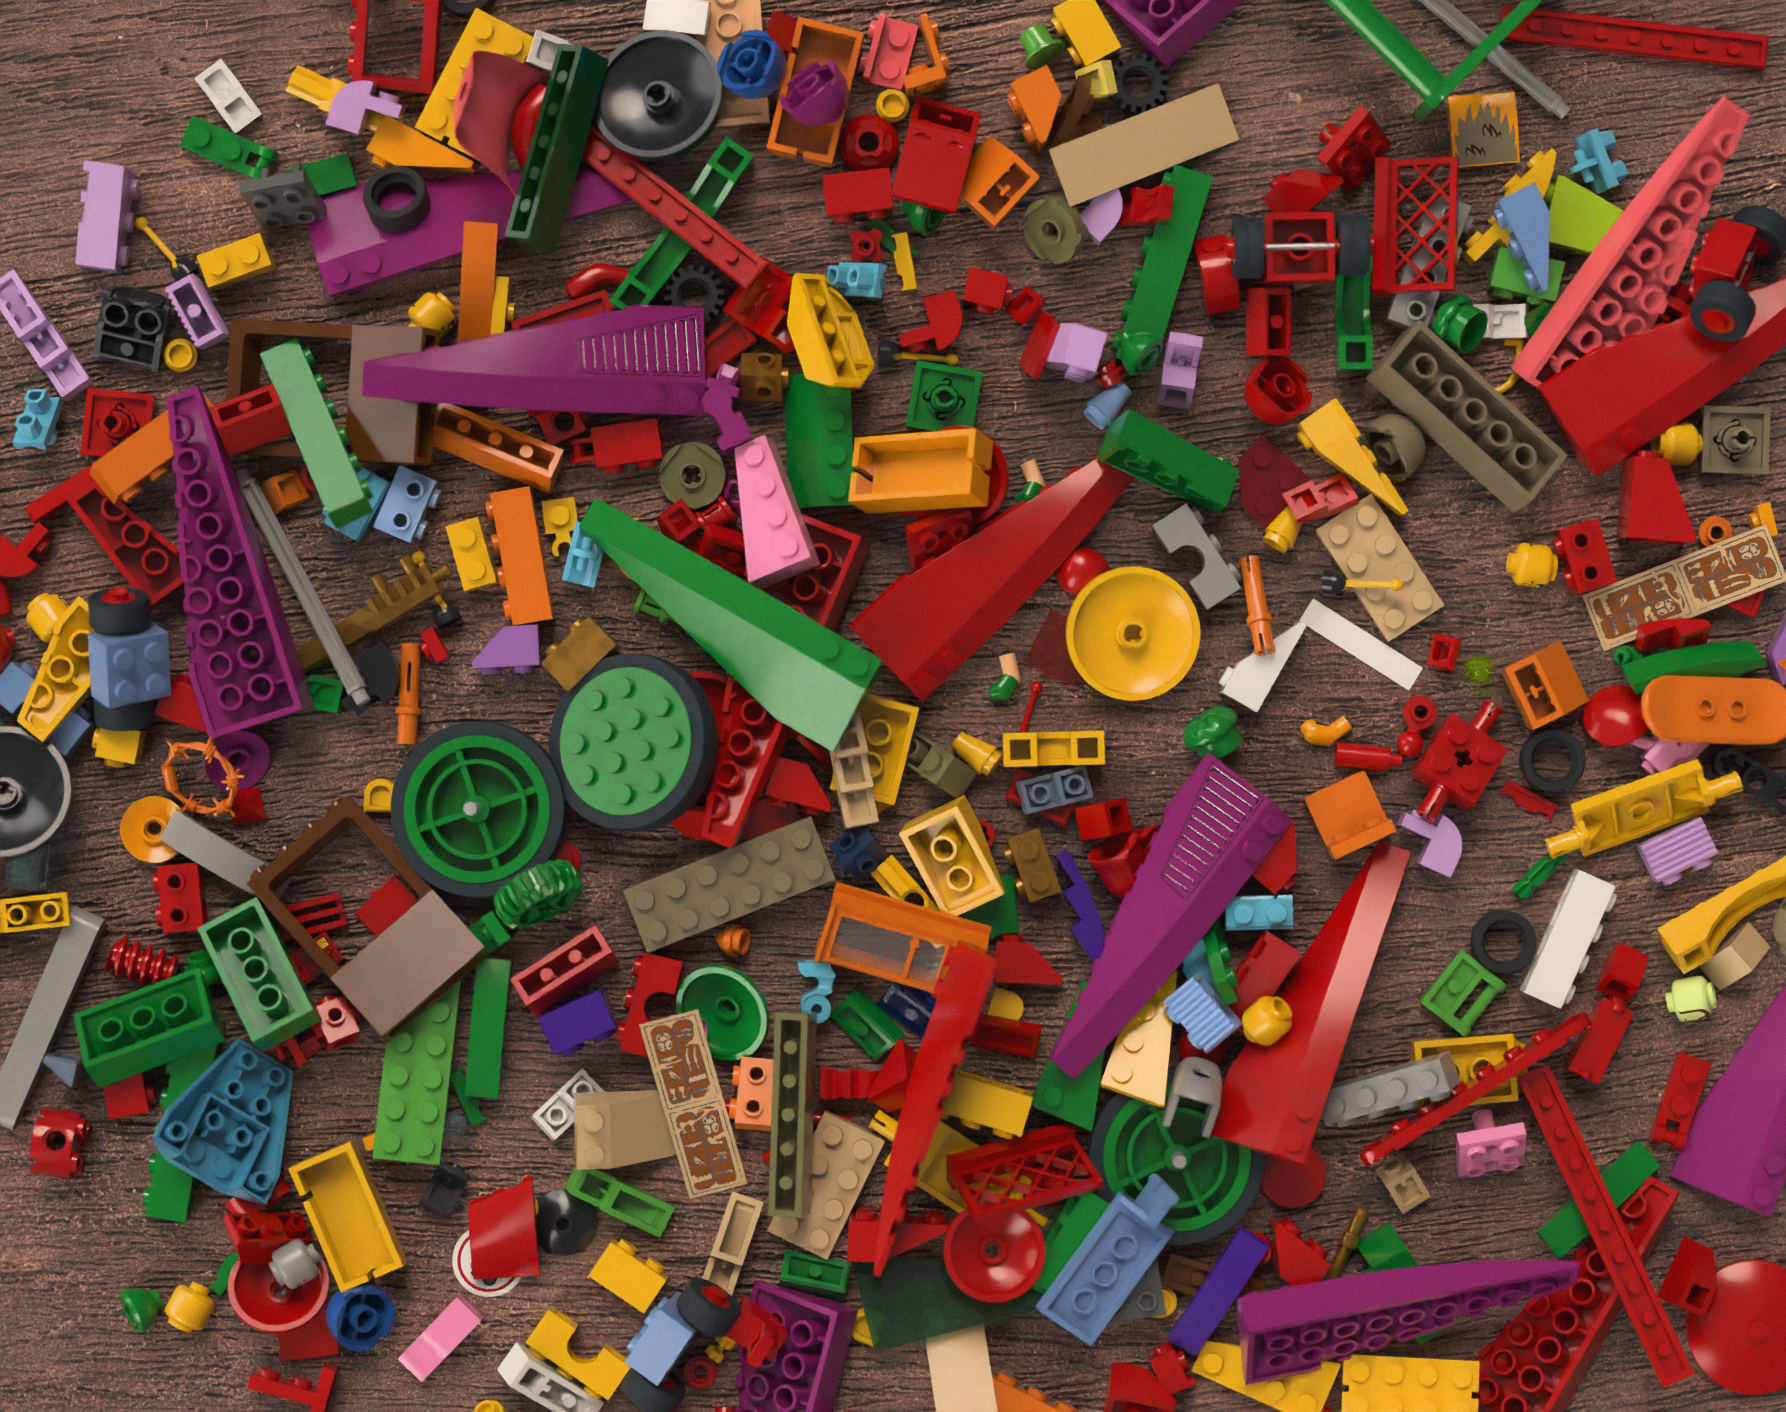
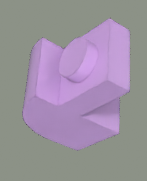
M355 81L344 86L335 95L326 124L362 135L370 110L402 119L406 106L398 104L400 97L380 91L379 96L375 97L374 94L378 83Z
M1118 188L1089 199V206L1080 214L1083 224L1089 230V238L1098 246L1114 230L1121 217L1123 202Z
M1170 332L1165 346L1159 381L1158 405L1190 410L1203 337L1187 333Z
M1414 809L1411 815L1402 812L1397 824L1427 838L1416 863L1451 878L1462 852V838L1456 825L1449 818L1441 814L1437 816V820L1432 825L1429 821L1425 820L1427 815L1424 814L1423 817H1420Z

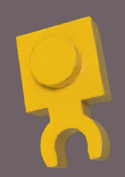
M575 497L541 501L546 535L556 534V539L552 544V552L555 557H560L559 547L562 543H571L570 532L574 531L575 522H579Z

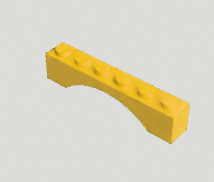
M1786 855L1770 866L1756 871L1752 876L1734 886L1726 888L1722 893L1706 902L1699 903L1688 912L1669 920L1665 925L1657 928L1665 950L1683 975L1712 959L1721 941L1743 917L1758 907L1786 897Z

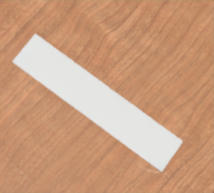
M1312 599L1299 620L1407 690H1410L1423 669L1315 599Z

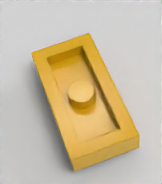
M496 276L490 335L508 332V322L511 323L515 319L516 304L510 302L512 280L509 277Z

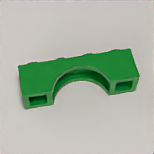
M1335 253V372H1369L1373 369V334L1370 324L1372 255H1370L1367 275L1343 277L1338 274Z

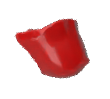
M1155 824L1138 830L1112 835L1102 841L1088 854L1090 865L1098 871L1105 887L1122 899H1124L1126 892H1131L1137 879L1135 873L1140 863L1144 864L1152 847L1149 843L1154 832L1158 833V828Z

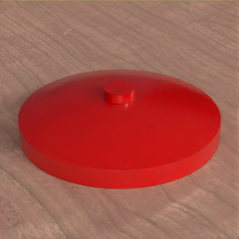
M1758 1259L1738 1260L1716 1269L1717 1290L1705 1317L1702 1318L1690 1312L1686 1313V1339L1694 1360L1712 1380L1734 1392L1758 1395L1785 1388L1786 1268L1773 1262Z

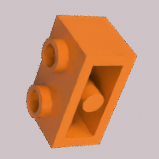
M741 1056L740 1066L734 1065L732 1085L738 1086L737 1099H730L729 1118L735 1119L736 1129L771 1132L773 1059Z

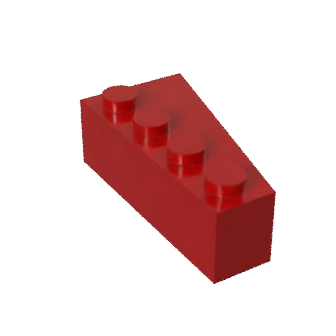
M95 480L67 499L130 586L148 593L150 611L184 588V581L181 580L179 549L121 501L114 505Z

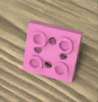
M1482 1109L1472 1114L1475 1131L1457 1134L1456 1169L1458 1177L1466 1175L1477 1177L1489 1171H1512L1519 1166H1524L1526 1131L1523 1122L1495 1127L1492 1111Z

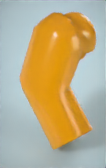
M1341 716L1329 726L1316 724L1315 720L1312 719L1306 720L1301 725L1300 730L1304 735V739L1309 743L1329 746L1352 730V727L1345 717Z

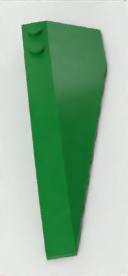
M595 498L579 527L775 719L828 750L835 752L885 667L883 660L684 546Z

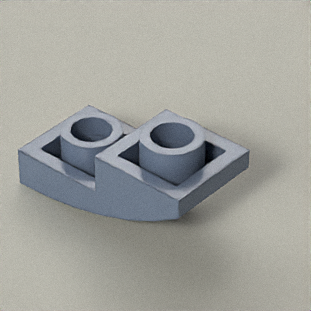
M1086 765L1016 782L1024 815L1093 798Z

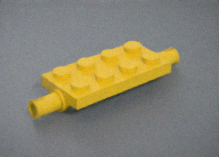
M1698 759L1570 804L1575 825L1572 827L1573 830L1546 838V847L1552 859L1580 849L1583 857L1709 813V806L1715 804L1717 799L1742 792V782L1736 771L1708 781L1704 778L1701 764Z
M879 1109L874 1118L885 1125L872 1119L868 1128L873 1129L893 1142L898 1121ZM939 1120L923 1163H920V1170L915 1185L958 1213H961L967 1206L957 1189H951L947 1183L946 1156L980 1147V1145ZM891 1152L883 1162V1164L887 1167L889 1164ZM1011 1172L1000 1177L1011 1179L1014 1173ZM1021 1175L1018 1182L1030 1185L1031 1178ZM976 1182L968 1186L980 1188L983 1182ZM990 1184L986 1191L1002 1194L1005 1188ZM1012 1190L1009 1197L1021 1199L1024 1193ZM1032 1208L1025 1210L1039 1225L1045 1226L1048 1221L1047 1217L1042 1216Z

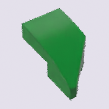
M314 674L310 677L305 676L314 704L312 709L342 714L344 705L341 700L345 698L347 691L342 681Z

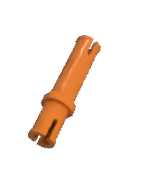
M1251 555L1249 556L1250 563L1247 562L1246 557L1239 560L1248 609L1246 621L1247 626L1252 632L1254 654L1264 656L1265 649H1267L1268 654L1276 651L1271 630L1273 618L1268 613L1260 557Z
M401 643L399 705L395 707V714H398L397 744L417 745L418 715H422V708H419L420 644ZM411 663V680H410V692H409V691H408V686H409V664Z

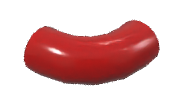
M542 84L534 87L517 107L511 126L512 151L522 171L546 91V87Z

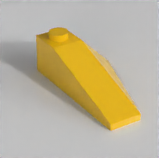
M1337 398L1296 425L1300 430L1296 433V436L1306 450L1312 448L1317 455L1341 473L1343 472L1345 476L1369 494L1372 493L1377 500L1397 515L1401 516L1409 511L1389 478L1383 472L1379 474L1376 470L1378 463L1372 451L1368 450L1364 444L1360 446L1357 442L1361 434Z
M79 596L56 622L52 632L54 633L47 651L43 654L41 666L34 683L30 686L17 722L43 743L91 695L88 633L96 632L97 630L90 626L88 603Z

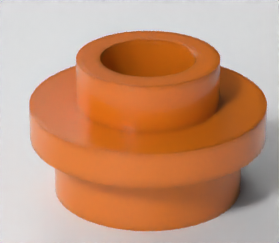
M1719 516L1705 519L1698 530L1699 540L1705 547L1729 539L1733 534L1730 523ZM1713 527L1720 528L1722 534L1719 539L1712 538L1710 532Z

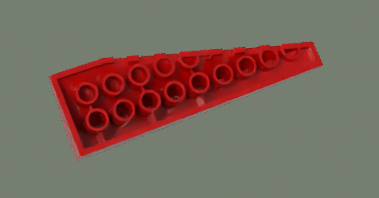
M1651 1176L1620 1206L1618 1211L1643 1266L1680 1195L1678 1191ZM1592 1239L1586 1245L1583 1244L1571 1260L1577 1261L1579 1265L1576 1285L1535 1299L1531 1298L1515 1319L1510 1320L1502 1328L1503 1331L1490 1344L1487 1343L1478 1353L1479 1356L1474 1361H1480L1479 1393H1472V1399H1478V1412H1564L1623 1307V1303Z

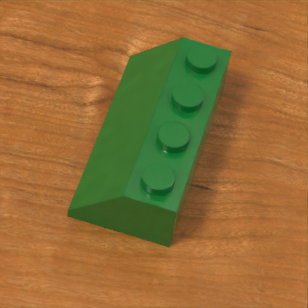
M804 373L789 375V387H784L787 476L799 509L855 507L848 501L851 473L854 472V467H852L851 387L828 386L806 379Z
M200 967L73 1014L84 1068L98 1088L226 1041L220 1014Z

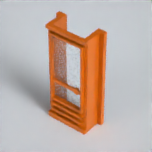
M836 882L830 910L821 938L819 937L815 949L814 962H819L820 960L932 993L937 978L944 979L949 966L943 965L949 946L956 947L959 940L987 950L992 926Z

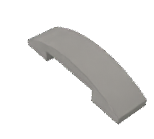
M177 809L159 837L160 840L186 857L255 895L246 883L251 880V874L258 867L269 864V862L262 861L205 828V825ZM293 876L276 890L275 896L279 900Z

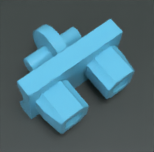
M1598 128L1574 139L1577 151L1573 153L1577 165L1570 167L1569 170L1571 175L1581 172L1585 184L1590 182L1594 194L1603 193L1619 185V181L1628 176L1625 163L1621 160L1611 163L1607 151L1616 147V140L1611 130L1599 132Z
M839 262V266L829 265L827 271V279L830 281L829 286L835 287V290L843 297L881 298L883 288L886 286V281L883 277L886 265Z
M44 389L27 390L24 398L27 404L24 413L16 419L15 427L17 431L12 443L15 449L31 446L47 450L48 445H52L57 439L58 431L55 426L63 407V402L60 397H49Z
M576 521L562 580L595 588L604 551L579 527L581 522Z

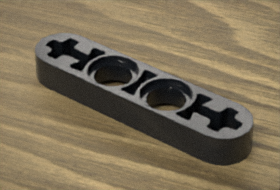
M1722 748L1714 753L1711 759V767L1715 774L1722 777L1735 771L1734 769H1726L1724 772L1722 770L1723 764L1719 762L1721 757H1728L1731 754L1733 756L1732 762L1739 767H1744V762H1747L1749 765L1742 771L1740 776L1743 790L1786 814V805H1782L1777 799L1778 790L1786 786V778L1732 748ZM1754 770H1760L1765 775V783L1759 789L1752 788L1748 783V776Z

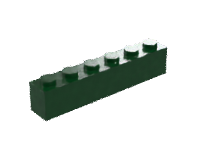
M558 45L504 235L534 250L552 252L556 250L609 59L583 45Z

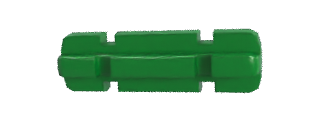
M1547 852L1548 856L1546 858L1542 857L1524 875L1526 878L1524 880L1520 879L1512 887L1513 892L1520 899L1527 900L1534 893L1533 889L1535 887L1539 888L1557 870L1555 867L1557 865L1561 866L1569 858L1568 853L1552 859L1549 852Z

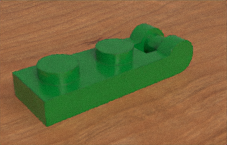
M192 116L179 145L183 149L252 179L260 178L261 169L269 168L271 162H275L279 154L268 147L250 141L196 116ZM252 153L259 156L255 167L247 165Z
M1217 918L1203 936V941L1214 984L1224 1005H1228L1238 1001L1234 988L1239 986V981L1234 968H1229L1228 963L1233 962V958L1227 944L1228 936L1225 930L1221 928V922Z

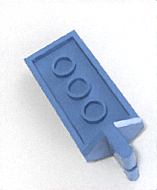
M1151 1174L1149 1176L1148 1183L1135 1200L1118 1192L1035 1306L1038 1311L1090 1346L1098 1338L1175 1232L1162 1221V1218L1171 1206L1177 1204L1178 1195L1158 1174Z

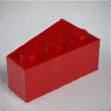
M1260 930L1235 969L1239 981V986L1234 988L1238 1001L1228 1004V1006L1241 1021L1245 1010L1260 997H1277L1281 990L1280 984L1286 976L1289 977L1292 974L1302 954L1267 930ZM1241 1024L1235 1031L1245 1036L1244 1027Z

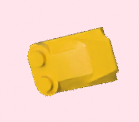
M868 694L859 710L868 748L867 757L874 786L872 791L877 814L879 815L886 808L895 805L919 707ZM833 773V777H832V780H831V784H830V788H829V789H831V790L833 791V793L835 794V796H836V798H837V800H838V803H839L838 794H837V789H836V783H835V778H834V773Z
M1512 1033L1432 1040L1423 1039L1411 1041L1410 1062L1450 1051L1459 1080L1466 1084L1476 1077L1474 1073L1479 1068L1489 1063H1492L1494 1066L1504 1060L1502 1055L1509 1049L1517 1045L1523 1048L1526 1045L1515 1039ZM1528 1068L1469 1105L1518 1101V1096L1522 1089L1517 1081V1077L1528 1073ZM1430 1097L1418 1100L1419 1105L1416 1108L1418 1109L1421 1105L1431 1100Z

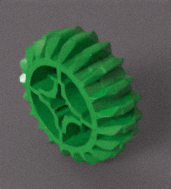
M557 859L554 862L549 860L544 864L538 863L535 867L527 868L523 873L517 874L515 878L508 880L506 885L500 887L494 896L495 911L508 929L520 930L523 927L530 928L532 925H539L541 922L549 921L552 917L560 915V912L569 909L571 904L578 900V897L583 893L582 878L570 861Z

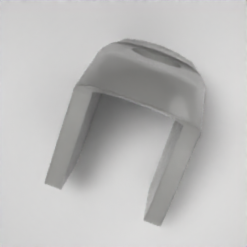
M1187 1057L1178 1064L1164 1108V1126L1170 1127L1179 1098L1182 1095L1208 1103L1203 1119L1202 1136L1209 1138L1220 1108L1222 1076L1215 1063L1201 1057ZM1194 1072L1206 1074L1210 1078L1200 1077L1196 1075Z

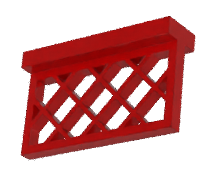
M1457 156L1391 160L1389 157L1375 158L1372 290L1380 297L1394 296L1395 293L1456 291L1460 162ZM1439 166H1450V178L1441 187L1429 178ZM1421 167H1428L1424 172L1420 169ZM1415 168L1421 175L1406 189L1400 183V169ZM1427 180L1437 191L1422 204L1412 194ZM1400 188L1404 191V193L1401 196ZM1449 188L1450 197L1445 193ZM1443 195L1449 201V211L1438 220L1428 209ZM1410 197L1420 209L1405 222L1399 216V207ZM1426 213L1436 224L1422 238L1412 226ZM1399 221L1403 224V226L1400 229ZM1448 221L1449 230L1444 226ZM1442 228L1449 235L1448 244L1437 253L1427 242ZM1409 230L1419 242L1405 255L1398 248V240ZM1425 245L1435 257L1421 271L1411 259ZM1398 254L1402 257V259L1399 262ZM1447 254L1448 263L1443 259ZM1441 261L1448 268L1447 282L1433 283L1426 275ZM1407 263L1419 273L1409 284H1397L1398 272ZM1424 278L1428 283H1420V282H1421V280Z
M1064 1122L1025 1133L1022 1136H1015L1012 1140L1004 1139L946 1156L947 1183L951 1189H957L977 1224L1103 1188V1179L1077 1141L1076 1129L1071 1122ZM1075 1155L1073 1162L1061 1159L1063 1157ZM1045 1164L1042 1170L1031 1168L1032 1166ZM1052 1166L1067 1170L1064 1177L1049 1173ZM1014 1173L1011 1179L1000 1177L1004 1174ZM1074 1173L1088 1176L1090 1179L1078 1181L1071 1178ZM1021 1175L1036 1179L1033 1186L1018 1182ZM1043 1181L1059 1185L1058 1188L1052 1190L1040 1188ZM976 1182H983L980 1188L968 1186ZM990 1184L1005 1188L1002 1194L986 1191ZM1012 1190L1027 1194L1026 1197L1021 1199L1009 1197ZM981 1199L996 1203L995 1206L983 1210L978 1206Z

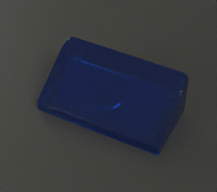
M892 982L876 1005L923 1039L937 998L932 997V994L928 991Z

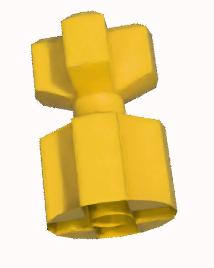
M726 1336L716 1337L718 1345L710 1344L705 1350L708 1357L717 1364H720L725 1358L723 1350L731 1351L737 1344V1342Z

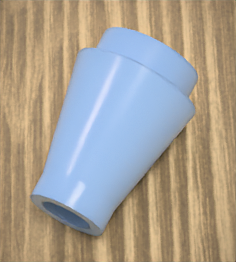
M1120 381L1087 402V408L1083 413L1094 426L1103 430L1115 420L1132 392L1126 384Z

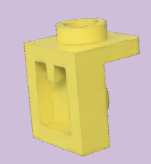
M1102 60L1075 71L1076 79L1078 76L1091 79L1090 94L1094 95L1093 103L1108 101L1109 96L1118 93L1111 60Z

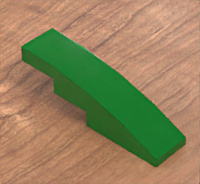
M1744 641L1687 646L1653 654L1621 666L1626 680L1635 694L1643 692L1652 680L1663 675L1734 678L1766 664L1753 642Z
M486 957L476 967L465 1096L498 1099L500 1095L512 959Z
M1636 1141L1611 1165L1605 1166L1599 1173L1616 1209L1660 1165L1639 1141ZM1573 1197L1536 1232V1235L1557 1259L1561 1258L1589 1234Z

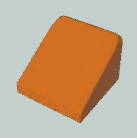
M297 468L272 477L261 484V489L274 515L311 498L307 489L302 484Z

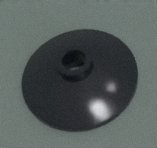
M566 1189L553 1190L539 1199V1210L536 1220L538 1244L543 1249L555 1255L567 1256L582 1251L590 1244L595 1236L598 1225L596 1210L592 1204L569 1194ZM559 1218H566L569 1221L567 1229L562 1230L557 1226Z

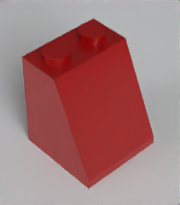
M1638 451V453H1632V457L1622 460L1616 540L1674 545L1695 543L1696 535L1669 460L1658 458L1659 452Z

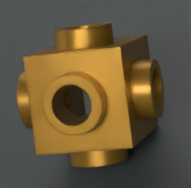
M742 353L741 401H782V387H789V367H782V354Z

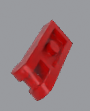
M1677 1051L1649 1134V1141L1658 1144L1661 1141L1671 1144V1148L1678 1151L1684 1149L1688 1131L1712 1064L1711 1062ZM1668 1119L1678 1122L1675 1131L1666 1129Z

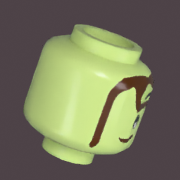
M1702 976L1676 979L1672 983V992L1666 993L1669 1013L1675 1012L1677 1018L1682 1022L1707 1019L1711 1016L1712 1009L1717 1008L1713 982L1707 983V980Z

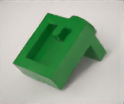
M495 909L469 927V930L482 943L489 954L514 937L511 930L499 919Z

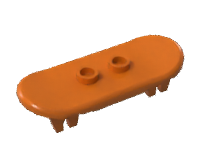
M1663 675L1652 680L1645 687L1642 695L1641 709L1647 727L1654 735L1664 741L1770 745L1786 738V687L1771 679Z

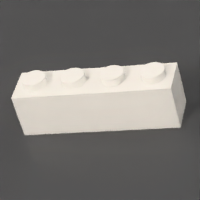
M1573 869L1520 987V991L1560 1009L1563 1003L1569 1004L1576 989V986L1572 985L1577 972L1582 974L1589 961V955L1586 954L1591 942L1596 943L1602 932L1603 925L1600 924L1605 911L1609 913L1615 903L1617 894L1613 892L1616 886L1581 870Z

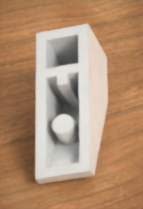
M1297 622L1273 638L1276 648L1274 653L1268 654L1267 649H1265L1264 656H1257L1252 652L1237 662L1234 668L1228 666L1218 682L1223 686L1219 693L1253 712H1258L1307 624Z
M517 1342L497 1368L510 1387L553 1412H598L604 1404L602 1399H596L588 1394L584 1387L574 1379L569 1380L561 1375L553 1364L547 1360L542 1361L529 1352L528 1348Z

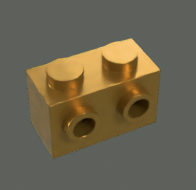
M589 616L585 620L583 618L578 619L568 629L570 635L562 643L557 641L545 651L544 656L546 658L541 662L569 693L599 661L614 656L622 648L595 619Z
M1038 827L1006 838L1008 846L1003 847L1009 866L1016 865L1020 877L1014 879L1021 898L1027 896L1028 901L1031 903L1062 892Z

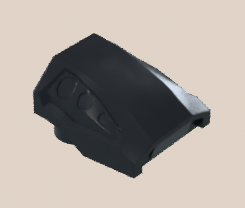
M107 287L104 292L102 308L96 327L92 357L98 359L100 357L112 358L151 368V371L158 372L163 357L166 330L173 306L171 304L172 301L161 294L133 287Z

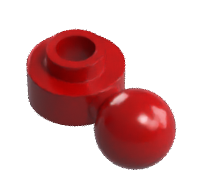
M1413 697L1402 709V719L1408 729L1399 735L1397 748L1404 756L1413 757L1422 751L1424 743L1420 733L1429 728L1436 720V706L1427 697ZM1422 707L1426 711L1425 718H1418L1414 712L1415 708Z

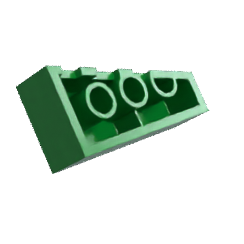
M1131 409L1109 424L1096 458L1098 461L1109 464L1120 471L1214 513L1227 507L1240 470L1232 467L1229 461L1207 453Z
M1081 979L1032 1093L1033 1100L1031 1106L1092 1131L1105 1048L1075 1079L1069 1077L1049 1059L1067 1019L1073 1016L1078 1005L1075 1001L1080 991H1084L1088 981Z

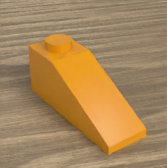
M386 114L366 149L373 155L371 161L384 169L391 166H404L420 171L474 172L477 168V165L468 158Z

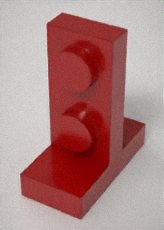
M326 1362L322 1367L317 1387L312 1385L313 1381L310 1379L294 1376L293 1380L280 1377L281 1372L275 1369L262 1367L260 1371L255 1370L250 1375L247 1388L312 1406L310 1412H327L340 1365Z

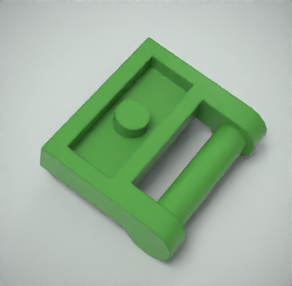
M1460 949L1419 1002L1463 1037H1468L1472 1033L1470 1028L1496 995L1498 993L1502 994L1508 986ZM1481 979L1488 983L1486 988L1460 1020L1454 1016L1457 1009Z

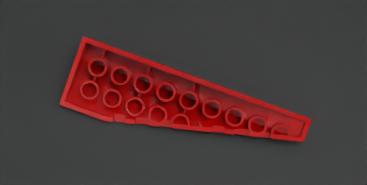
M1786 275L1777 278V282L1762 288L1756 286L1746 290L1755 302L1756 313L1748 332L1737 341H1718L1704 335L1693 325L1690 319V312L1673 322L1667 324L1662 322L1651 327L1652 330L1636 336L1631 334L1620 338V342L1613 345H1602L1594 348L1538 385L1541 394L1579 463L1594 476H1599L1709 402L1786 344Z
M1096 454L1093 456L1092 462L1082 468L1077 466L1066 473L1068 477L1053 486L1050 484L1038 490L1039 495L1028 502L1024 500L982 525L972 537L965 541L960 539L950 545L952 549L940 557L935 558L933 556L922 563L923 567L911 575L907 572L899 577L849 627L883 660L889 669L921 702L925 701L1053 574L1110 509L1134 479V476L1096 460L1098 456Z
M802 514L820 565L764 588L761 591L835 633L871 545L861 536ZM746 564L744 576L746 577L745 582L748 583L747 564ZM728 673L722 712H724L722 725L718 731L717 757L712 772L711 792L708 793L701 836L733 849L770 777L792 728L775 719Z
M1381 841L1378 842L1277 995V997L1283 999L1289 1005L1292 1011L1291 1029L1275 1044L1270 1046L1260 1045L1248 1040L1229 1068L1222 1087L1221 1104L1210 1133L1211 1136L1303 1168L1411 854L1410 851Z
M959 940L956 947L950 945L946 953L943 965L949 967L945 978L938 977L931 996L937 998L911 1072L894 1135L877 1234L874 1275L878 1277L881 1276L896 1236L895 1231L897 1226L900 1225L906 1210L909 1193L911 1194L917 1181L920 1163H923L942 1115L944 1108L943 1100H947L955 1079V1067H959L967 1046L966 1037L967 1035L971 1036L999 962L997 954Z

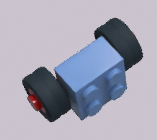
M114 587L96 591L88 599L89 623L93 629L97 630L96 632L88 633L91 696L93 697L95 722L100 728L111 731H133L148 727L155 721V699L171 695L168 632L151 621L150 598L147 592L130 587Z
M702 1278L692 1279L682 1293L677 1291L670 1299L664 1297L658 1306H655L644 1321V1327L634 1336L626 1348L631 1353L624 1363L629 1365L631 1369L623 1379L622 1389L629 1400L645 1412H675L685 1397L686 1389L681 1380L671 1370L678 1363L699 1330L715 1337H723L728 1334L741 1313V1308L737 1301L720 1286Z

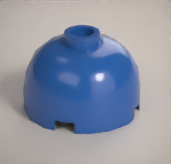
M757 29L744 31L739 34L742 37L741 39L737 40L734 44L729 42L724 47L718 59V76L722 78L723 84L738 97L748 100L763 99L771 95L781 85L785 77L786 60L784 52L766 32Z
M366 1282L342 1293L338 1289L330 1298L326 1308V1323L331 1335L347 1349L357 1352L374 1348L376 1345L373 1343L378 1341L381 1336L386 1338L395 1321V1306L390 1301L388 1294L378 1286Z

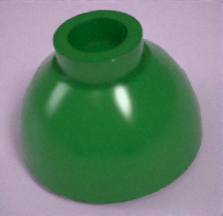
M903 201L902 211L907 214L912 228L923 236L933 233L939 227L945 215L944 211Z
M1128 330L1121 336L1118 346L1121 348L1122 363L1130 375H1139L1157 360L1163 349V340L1160 337L1149 332L1134 333L1132 330Z
M129 1288L121 1291L119 1296L126 1318L134 1330L140 1333L145 1332L153 1325L157 1318L158 1310L164 1307L163 1301L155 1289L149 1292L142 1288Z

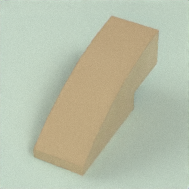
M733 1191L702 1278L720 1286L731 1296L764 1204L762 1201Z

